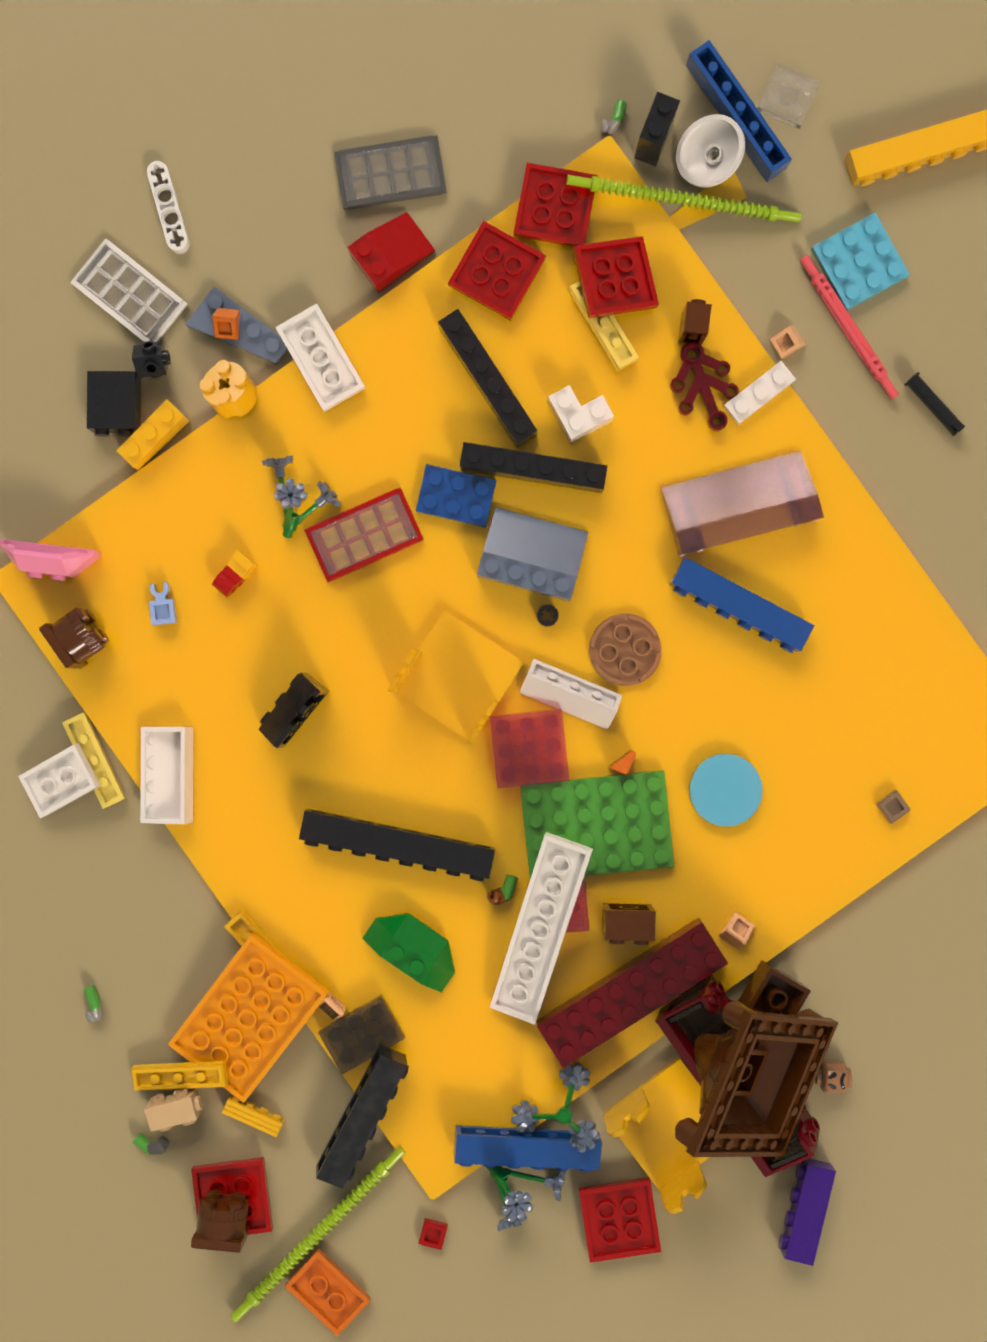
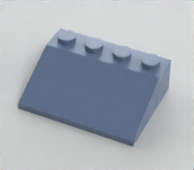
M496 507L477 577L570 602L588 532Z

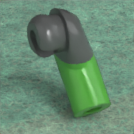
M142 1133L133 1141L137 1147L148 1155H162L170 1145L169 1140L163 1136L156 1142L150 1141Z

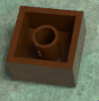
M603 903L602 933L605 940H609V943L624 944V940L634 941L636 945H648L649 941H655L656 911L651 904Z
M762 960L738 1001L754 1011L797 1015L811 990L798 980Z

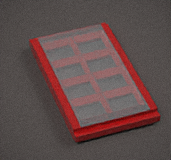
M401 487L304 530L327 583L424 540Z

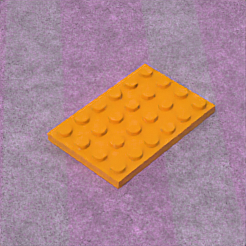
M252 933L168 1045L189 1062L225 1061L228 1084L223 1088L244 1103L321 1004L329 990L256 934Z

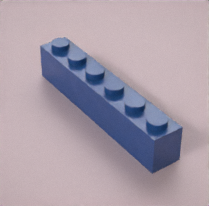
M708 40L689 53L686 67L718 113L730 117L740 126L745 137V152L765 181H770L786 170L792 158L711 41Z
M686 557L682 559L669 584L674 587L673 592L683 597H686L687 594L695 598L694 603L704 608L710 606L716 609L715 614L727 620L729 617L737 620L736 625L747 631H750L751 628L758 631L760 638L771 642L772 639L779 642V647L789 653H793V651L799 652L803 649L815 626Z
M456 1125L453 1155L454 1163L465 1167L475 1164L488 1168L507 1166L512 1169L531 1167L535 1170L555 1168L559 1171L579 1169L583 1172H591L592 1170L600 1169L602 1141L601 1138L598 1140L593 1139L596 1144L595 1147L589 1149L586 1146V1151L581 1153L577 1150V1146H571L570 1139L573 1135L566 1130L535 1129L533 1132L527 1133L525 1129L524 1132L518 1133L516 1128Z

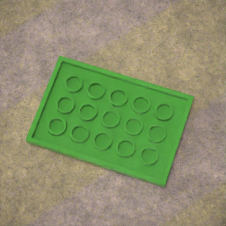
M664 770L520 785L530 879L546 832L593 848L585 876L674 867Z

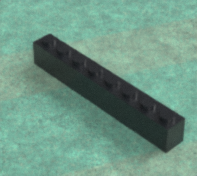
M306 809L304 811L299 839L305 840V845L318 847L320 843L328 845L329 850L342 852V848L352 850L351 854L365 857L366 853L376 855L375 859L389 862L390 858L399 860V864L410 867L413 866V863L423 865L422 869L428 871H436L437 868L444 869L446 874L452 876H460V873L468 874L470 879L476 881H484V878L489 879L495 848L313 809Z

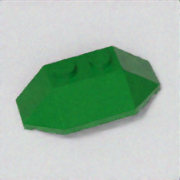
M410 913L375 918L362 938L380 957L418 983L441 993L455 973L449 940Z

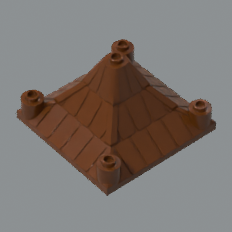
M734 1000L726 1004L722 1012L724 1023L732 1027V1029L722 1035L704 1033L695 1040V1063L699 1079L702 1081L699 1108L701 1117L698 1123L692 1118L680 1120L675 1127V1138L687 1147L686 1152L692 1157H781L786 1152L838 1022L832 1018H825L809 1008L800 1011L798 1015L754 1011L741 1002Z

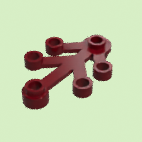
M688 342L680 351V358L683 364L676 378L671 381L670 389L674 393L683 391L685 388L684 380L691 367L695 378L685 399L679 404L678 411L681 415H689L693 411V403L700 390L709 414L707 419L708 427L712 431H721L727 425L728 419L724 412L718 411L710 387L722 392L727 399H732L738 395L739 389L733 383H725L704 373L702 364L715 369V373L719 377L728 375L731 369L730 364L726 361H718L704 354V349L699 343ZM694 351L696 353V357L690 358L688 356V352ZM724 365L727 368V372H720L719 366ZM676 381L680 382L682 388L676 389L673 383ZM727 388H733L735 390V394L729 395L727 393ZM688 404L690 410L687 412L683 411L682 405ZM714 418L720 420L721 424L719 426H715L712 423Z

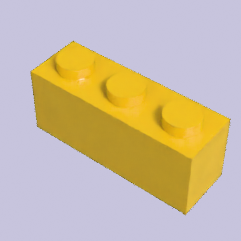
M166 399L116 451L133 468L139 471L150 463L190 420Z

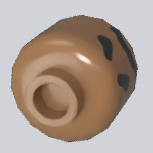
M824 1061L820 1066L815 1083L820 1085L824 1093L844 1094L852 1086L851 1069L847 1068L843 1062Z

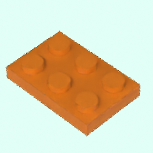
M319 1248L285 1284V1288L336 1336L346 1328L371 1299L358 1284Z

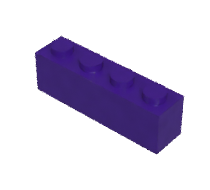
M809 1158L797 1165V1183L790 1193V1202L792 1204L790 1211L787 1210L785 1214V1232L779 1238V1249L787 1260L811 1266L814 1265L836 1170L831 1163Z

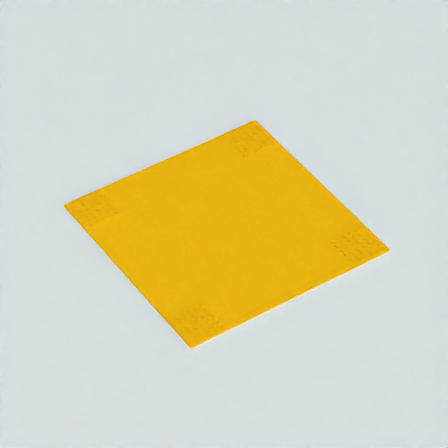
M611 136L605 137L562 168L598 175L601 180L607 178L608 182L613 179L615 183L620 180L621 184L626 181L627 185H630L632 182L634 186L641 184V187H644L646 185ZM601 190L595 192L585 244L643 236L659 306L655 309L614 315L639 356V359L634 363L616 371L569 293V286L579 281L572 251L574 247L513 236L520 201L518 199L487 221V223L546 255V260L511 321L448 286L449 280L478 231L476 229L333 331L366 389L324 412L296 362L293 360L256 386V403L247 414L238 417V415L232 416L231 418H224L217 414L38 542L39 544L90 549L101 552V557L75 578L66 577V581L51 580V575L42 574V579L27 577V572L18 570L12 561L0 569V593L140 790L141 727H194L193 823L165 824V826L231 919L244 909L292 963L324 986L346 1006L345 1013L336 1021L332 1020L318 1006L306 1024L354 1092L380 1044L406 1055L407 1065H409L408 1073L404 1079H400L397 1085V1094L393 1100H389L383 1120H379L377 1125L395 1150L400 1146L406 1152L401 1157L430 1199H436L482 1166L473 1164L472 1166L465 1167L454 1163L453 1150L456 1125L516 1128L518 1124L511 1122V1117L516 1115L512 1111L514 1105L521 1106L520 1102L525 1100L529 1102L530 1106H537V1114L557 1113L560 1107H564L569 1089L568 1086L563 1084V1079L559 1078V1071L565 1069L561 1066L537 1028V1022L534 1025L490 1008L530 882L524 816L503 797L512 786L521 790L520 785L624 774L609 768V766L629 750L636 752V756L628 774L664 770L674 867L584 876L537 1020L697 918L702 921L728 962L726 966L712 974L716 980L722 983L726 992L753 973L762 960L767 963L987 805V657L792 386L789 385L739 425L735 423L723 407L731 399L725 398L722 392L710 387L718 411L724 412L728 419L727 425L721 431H712L708 427L707 419L709 414L700 390L693 403V411L687 416L679 413L678 406L685 399L695 378L691 367L684 380L685 388L683 391L674 393L670 389L671 381L676 378L683 364L680 358V351L686 343H679L678 337L681 314L687 301L691 302L693 299H700L706 301V304H712L708 335L701 346L704 349V354L718 361H726L731 367L728 375L719 377L715 373V369L702 364L704 373L725 383L737 385L739 394L776 364L659 201L655 202V199L649 201L648 198L642 200V197L636 199L634 195L629 198L628 194L622 197L621 193L616 196L615 192H612L611 195L608 194V191H605L604 194ZM459 309L538 430L537 436L519 448H516L439 330L438 321ZM689 351L688 356L690 358H695L696 353L694 351ZM720 365L719 371L725 373L727 368L724 365ZM676 381L673 383L676 389L682 388L680 382ZM569 385L581 406L603 395L614 415L612 422L571 444L547 403L548 396ZM727 388V393L729 395H734L735 390L733 388ZM683 404L682 410L687 412L690 410V406ZM714 418L712 420V423L715 426H719L721 424L718 418ZM463 442L607 465L604 490L602 493L462 471L460 470V460ZM292 455L293 463L287 464L284 467L285 477L283 478L285 486L286 480L291 478L294 479V486L302 483L305 486L303 492H307L306 500L301 501L300 507H293V512L301 515L315 503V500L321 495V491L317 486L319 481L322 483L326 482L329 485L330 491L332 490L337 494L335 498L339 500L341 505L336 507L334 504L327 502L321 508L318 507L297 526L296 531H293L292 538H285L282 535L284 531L282 527L284 522L282 501H277L274 497L279 480L276 478L275 469L267 467V465L263 466L262 460L268 458L279 459ZM426 464L497 480L486 528L416 512ZM401 487L424 540L327 583L304 530ZM392 501L378 506L385 523L399 517ZM496 507L588 532L570 602L477 577ZM373 509L359 515L365 531L380 526ZM354 518L340 523L346 540L361 534ZM402 522L387 527L394 544L408 538ZM334 526L320 532L327 549L342 543ZM382 530L368 536L375 552L389 546ZM363 538L349 544L356 561L370 555ZM344 547L330 553L336 569L350 564ZM236 550H239L258 566L243 584L226 598L212 586V582L229 563ZM686 557L815 625L803 649L799 652L793 651V653H789L779 647V642L773 639L771 642L760 638L758 631L752 628L750 631L739 627L736 625L737 620L731 617L727 620L715 614L716 609L710 606L707 608L694 603L695 598L687 594L686 597H683L673 592L674 587L669 584L682 559ZM167 582L170 585V593L167 598L175 599L177 623L152 626L149 601L156 600L150 591V585L156 584L158 593H161L164 590L163 583ZM552 605L557 609L559 617L554 625L543 626L538 622L537 612L541 606ZM76 607L82 608L84 611L88 609L96 619L94 624L99 630H104L110 640L106 643L105 648L86 660L88 664L82 669L65 668L39 631V627L45 623H55ZM545 609L541 612L544 614L541 616L543 621L549 620L551 622L554 620L552 615L555 614L552 610L548 612ZM443 610L524 661L521 669L472 744H469L466 738L403 697L388 691L393 678L402 670L404 661L414 649H419ZM619 614H633L647 620L657 631L661 643V659L654 673L645 681L630 686L615 685L603 679L594 669L589 656V644L595 629L606 619ZM533 659L622 695L617 713L609 728L604 729L521 694V687ZM301 672L308 673L327 688L329 692L285 747L277 749L258 730L262 725L260 720L268 711L272 712L276 706L275 701L283 692L286 693L291 686V681L297 674ZM732 754L742 757L754 766L761 778L763 792L760 805L756 812L741 824L735 826L712 824L702 818L691 803L689 795L691 778L698 765L714 755ZM897 790L911 810L890 824L876 806V803L892 791ZM306 809H313L494 847L495 853L489 879L484 878V881H476L470 879L468 874L460 873V876H452L446 874L444 869L437 868L436 871H428L422 869L423 865L413 863V866L410 867L399 864V860L390 858L389 862L375 859L376 855L366 853L365 857L351 854L352 850L342 848V852L329 850L328 845L320 843L318 847L305 845V840L299 839L304 811ZM507 874L518 877L513 897L510 900L499 905H494L488 901V893L491 890L502 887ZM603 903L651 904L656 911L655 941H649L648 945H636L634 941L624 940V944L609 943V940H605L602 933ZM734 912L755 925L747 943L739 949L719 937L720 932ZM410 913L449 940L455 973L442 993L415 981L380 957L362 939L375 918ZM703 989L697 991L696 994L694 993L686 1001L684 1000L676 1008L700 996ZM674 999L572 1063L573 1067L576 1062H579L583 1065L582 1069L588 1068L590 1070V1076L588 1077L590 1082L587 1086L581 1085L580 1090H574L571 1102L662 1038L665 1034L655 1020L660 1009ZM700 1002L680 1012V1015L685 1021L705 1006ZM547 1119L539 1120L537 1124H534V1127L536 1128Z

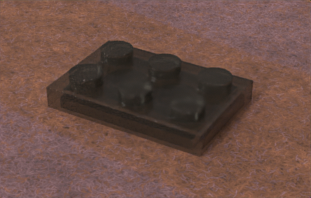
M382 994L318 1031L341 1074L372 1058L380 1044L389 1048L405 1039V1034Z

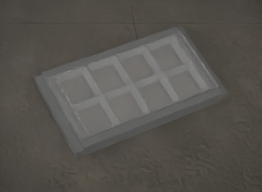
M438 135L334 152L344 210L447 193Z

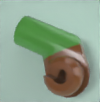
M507 874L504 885L488 893V901L494 905H499L510 900L513 897L518 877Z

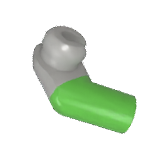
M617 100L615 102L611 121L608 119L602 121L601 132L608 133V135L616 132L624 120L627 103L624 100Z
M93 985L83 990L90 1010L86 1011L85 1016L91 1023L96 1020L99 1021L103 1016L101 1000L96 987Z

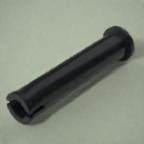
M918 371L904 386L908 385L951 435L955 436L965 425L960 422L922 380Z

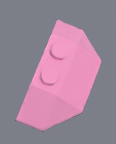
M0 539V547L18 570L27 572V577L42 579V574L51 575V580L66 581V577L75 578L101 557V552L96 550Z

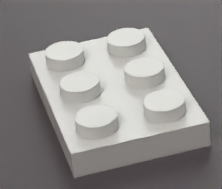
M79 743L70 746L18 776L40 819L101 786Z

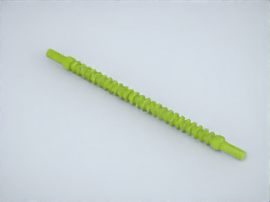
M567 175L566 185L590 188L591 192L601 190L604 194L605 191H608L609 195L615 192L616 196L621 193L622 197L628 194L629 198L634 195L636 199L642 197V200L648 198L649 201L655 199V202L662 200V203L668 201L670 205L672 202H675L676 206L682 203L683 207L688 204L689 208L694 205L696 209L701 206L702 210L708 208L709 211L715 209V212L721 210L722 213L728 211V214L732 212L735 215L741 213V216L747 214L749 218L754 215L756 219L761 216L762 220L766 217L768 221L773 222L778 219L799 223L801 220V213L779 210L777 206L772 205L767 208L766 204L763 207L759 203L754 206L753 202L748 205L746 201L741 204L740 200L735 203L734 199L728 201L727 198L721 200V197L714 199V196L710 198L707 195L701 197V194L695 196L693 192L688 195L687 191L681 194L680 190L675 193L674 189H671L669 192L667 188L661 190L660 187L654 189V186L648 188L647 185H644V187H641V184L634 186L633 182L630 185H627L626 181L621 184L620 180L615 183L613 179L608 182L607 178L601 180L597 176L585 178Z
M399 1146L384 1161H380L375 1166L376 1170L372 1169L371 1175L367 1174L366 1180L362 1179L361 1185L357 1184V1189H352V1194H347V1199L343 1198L342 1204L338 1203L337 1209L333 1208L332 1214L328 1213L327 1218L322 1219L323 1223H318V1228L314 1227L313 1233L309 1232L308 1238L304 1237L303 1242H299L298 1247L293 1248L294 1252H289V1257L285 1256L284 1262L280 1261L279 1267L275 1266L274 1271H270L269 1276H265L264 1281H260V1286H255V1290H251L246 1295V1300L230 1315L231 1319L234 1322H238L252 1307H256L261 1302V1298H265L266 1293L269 1294L271 1292L270 1288L274 1289L276 1284L280 1283V1278L284 1279L285 1274H289L290 1269H294L295 1264L300 1263L299 1259L303 1260L305 1258L304 1254L308 1255L309 1249L313 1250L314 1244L318 1245L319 1240H323L324 1235L329 1234L328 1230H333V1225L337 1226L338 1220L342 1221L343 1215L347 1216L348 1210L352 1211L353 1206L358 1205L357 1201H362V1196H367V1191L371 1192L372 1186L376 1187L377 1181L381 1182L382 1177H386L390 1173V1168L406 1152Z

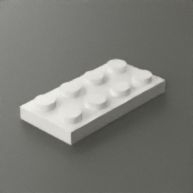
M318 304L311 306L275 327L324 412L366 389Z

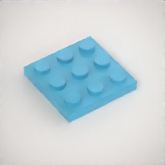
M876 213L869 215L811 248L825 277L847 310L906 279L910 275Z

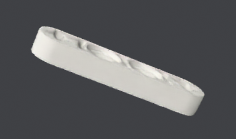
M154 161L147 168V176L167 245L174 253L183 254L189 249L190 240L172 176L166 164L161 161ZM157 169H161L162 181L165 184H160L156 177ZM162 191H170L172 196L169 201L162 202L159 200V195ZM170 213L178 215V220L173 225L166 223V216ZM172 231H177L179 237L183 240L180 243L181 246L177 247L174 243L176 238Z

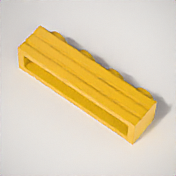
M230 1095L222 1111L223 1114L276 1138L285 1120L281 1115L272 1114L263 1107L258 1108L252 1102L247 1101L243 1103L234 1095Z

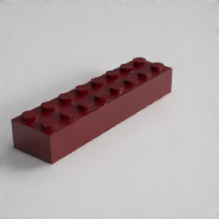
M697 918L536 1021L537 1028L561 1066L565 1068L726 966L728 962L702 921Z

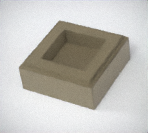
M897 790L892 791L876 803V806L890 824L911 810Z

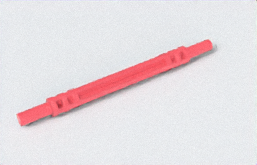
M808 255L800 259V262L811 277L812 285L875 381L880 382L892 400L899 393L888 378L887 370L824 274L819 273Z

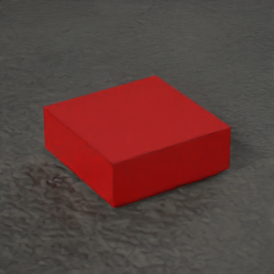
M425 1218L418 1244L442 1250L448 1224Z

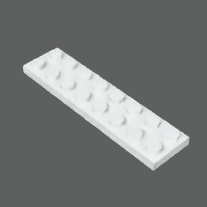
M548 832L545 833L490 1008L535 1025L593 848Z

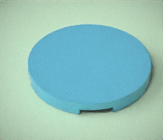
M718 754L705 759L698 765L689 784V795L694 809L702 818L718 826H735L745 822L756 812L762 799V782L757 770L747 760L732 754Z

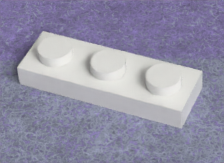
M780 361L723 407L735 423L739 425L796 379L784 363Z

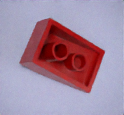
M407 212L367 232L347 247L350 256L378 294L435 252L433 246Z

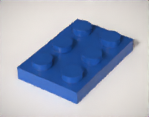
M426 464L416 512L486 528L497 480Z

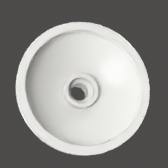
M720 114L708 115L694 122L684 132L677 146L676 164L681 176L687 182L697 187H712L727 180L737 170L744 156L745 137L742 129L733 119Z

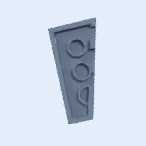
M215 287L212 288L185 324L193 330L215 338L212 315L216 309L240 310L239 339H216L276 365L288 351L279 335Z

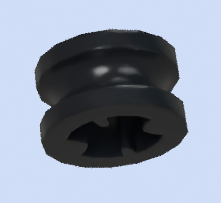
M552 605L541 606L537 612L538 622L543 626L554 625L559 617L557 609ZM545 609L548 612L552 610L555 614L552 615L554 620L551 622L549 620L543 621L541 616L544 614L541 612Z

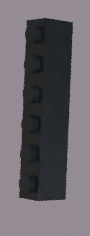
M459 309L438 321L439 330L516 448L537 436L538 430Z
M463 442L460 460V470L596 493H602L604 490L608 467L607 465Z
M381 1044L378 1046L316 1165V1179L342 1189L346 1181L352 1179L356 1162L362 1160L366 1150L365 1145L368 1140L371 1141L373 1139L378 1121L383 1120L389 1100H393L397 1094V1085L400 1079H404L408 1073L409 1065H407L405 1054Z

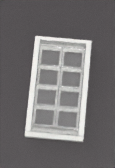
M107 239L102 242L70 282L143 342H158L188 305Z

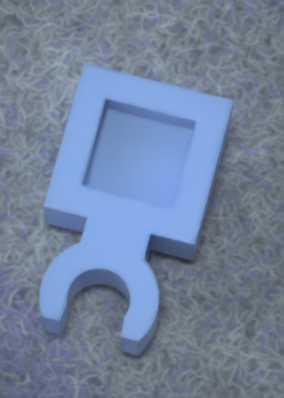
M167 582L163 583L164 590L161 593H158L156 584L150 585V591L156 600L149 601L152 626L177 623L175 599L167 598L170 593V585Z

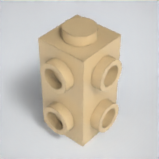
M195 1088L189 1090L178 1089L173 1094L167 1096L158 1094L151 1097L144 1108L150 1132L156 1130L165 1132L179 1124L188 1126L195 1123L203 1110V1100L200 1095H197Z

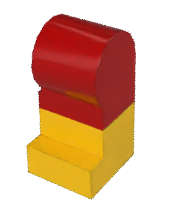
M236 550L229 563L216 576L212 586L228 598L243 584L258 565L244 553Z

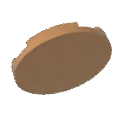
M619 614L603 621L595 629L589 644V656L596 672L606 681L620 686L635 685L649 678L658 667L662 654L660 639L655 628L647 620L633 614Z

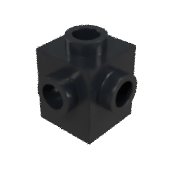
M147 341L133 346L132 361L138 379L146 377L157 378L167 375V368L171 364L169 351L164 349L162 341Z

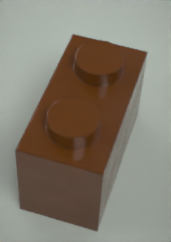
M693 299L691 302L687 301L681 314L679 343L697 342L700 345L703 344L709 331L712 304H706V301L700 299Z

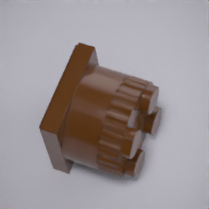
M78 607L55 623H45L39 627V631L65 668L82 669L88 664L86 660L105 648L106 643L110 641L104 630H99L94 624L96 621L94 615L88 609L84 611Z
M220 1190L207 1191V1196L199 1200L197 1229L192 1237L191 1247L241 1252L248 1237L250 1225H247L249 1202L246 1200V1194L242 1192L222 1194Z

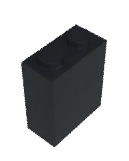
M657 91L640 134L634 159L655 167L657 166L673 126L680 100Z
M87 371V429L92 431L95 436L107 437L109 433H118L119 436L130 437L141 426V378L138 379L136 371Z

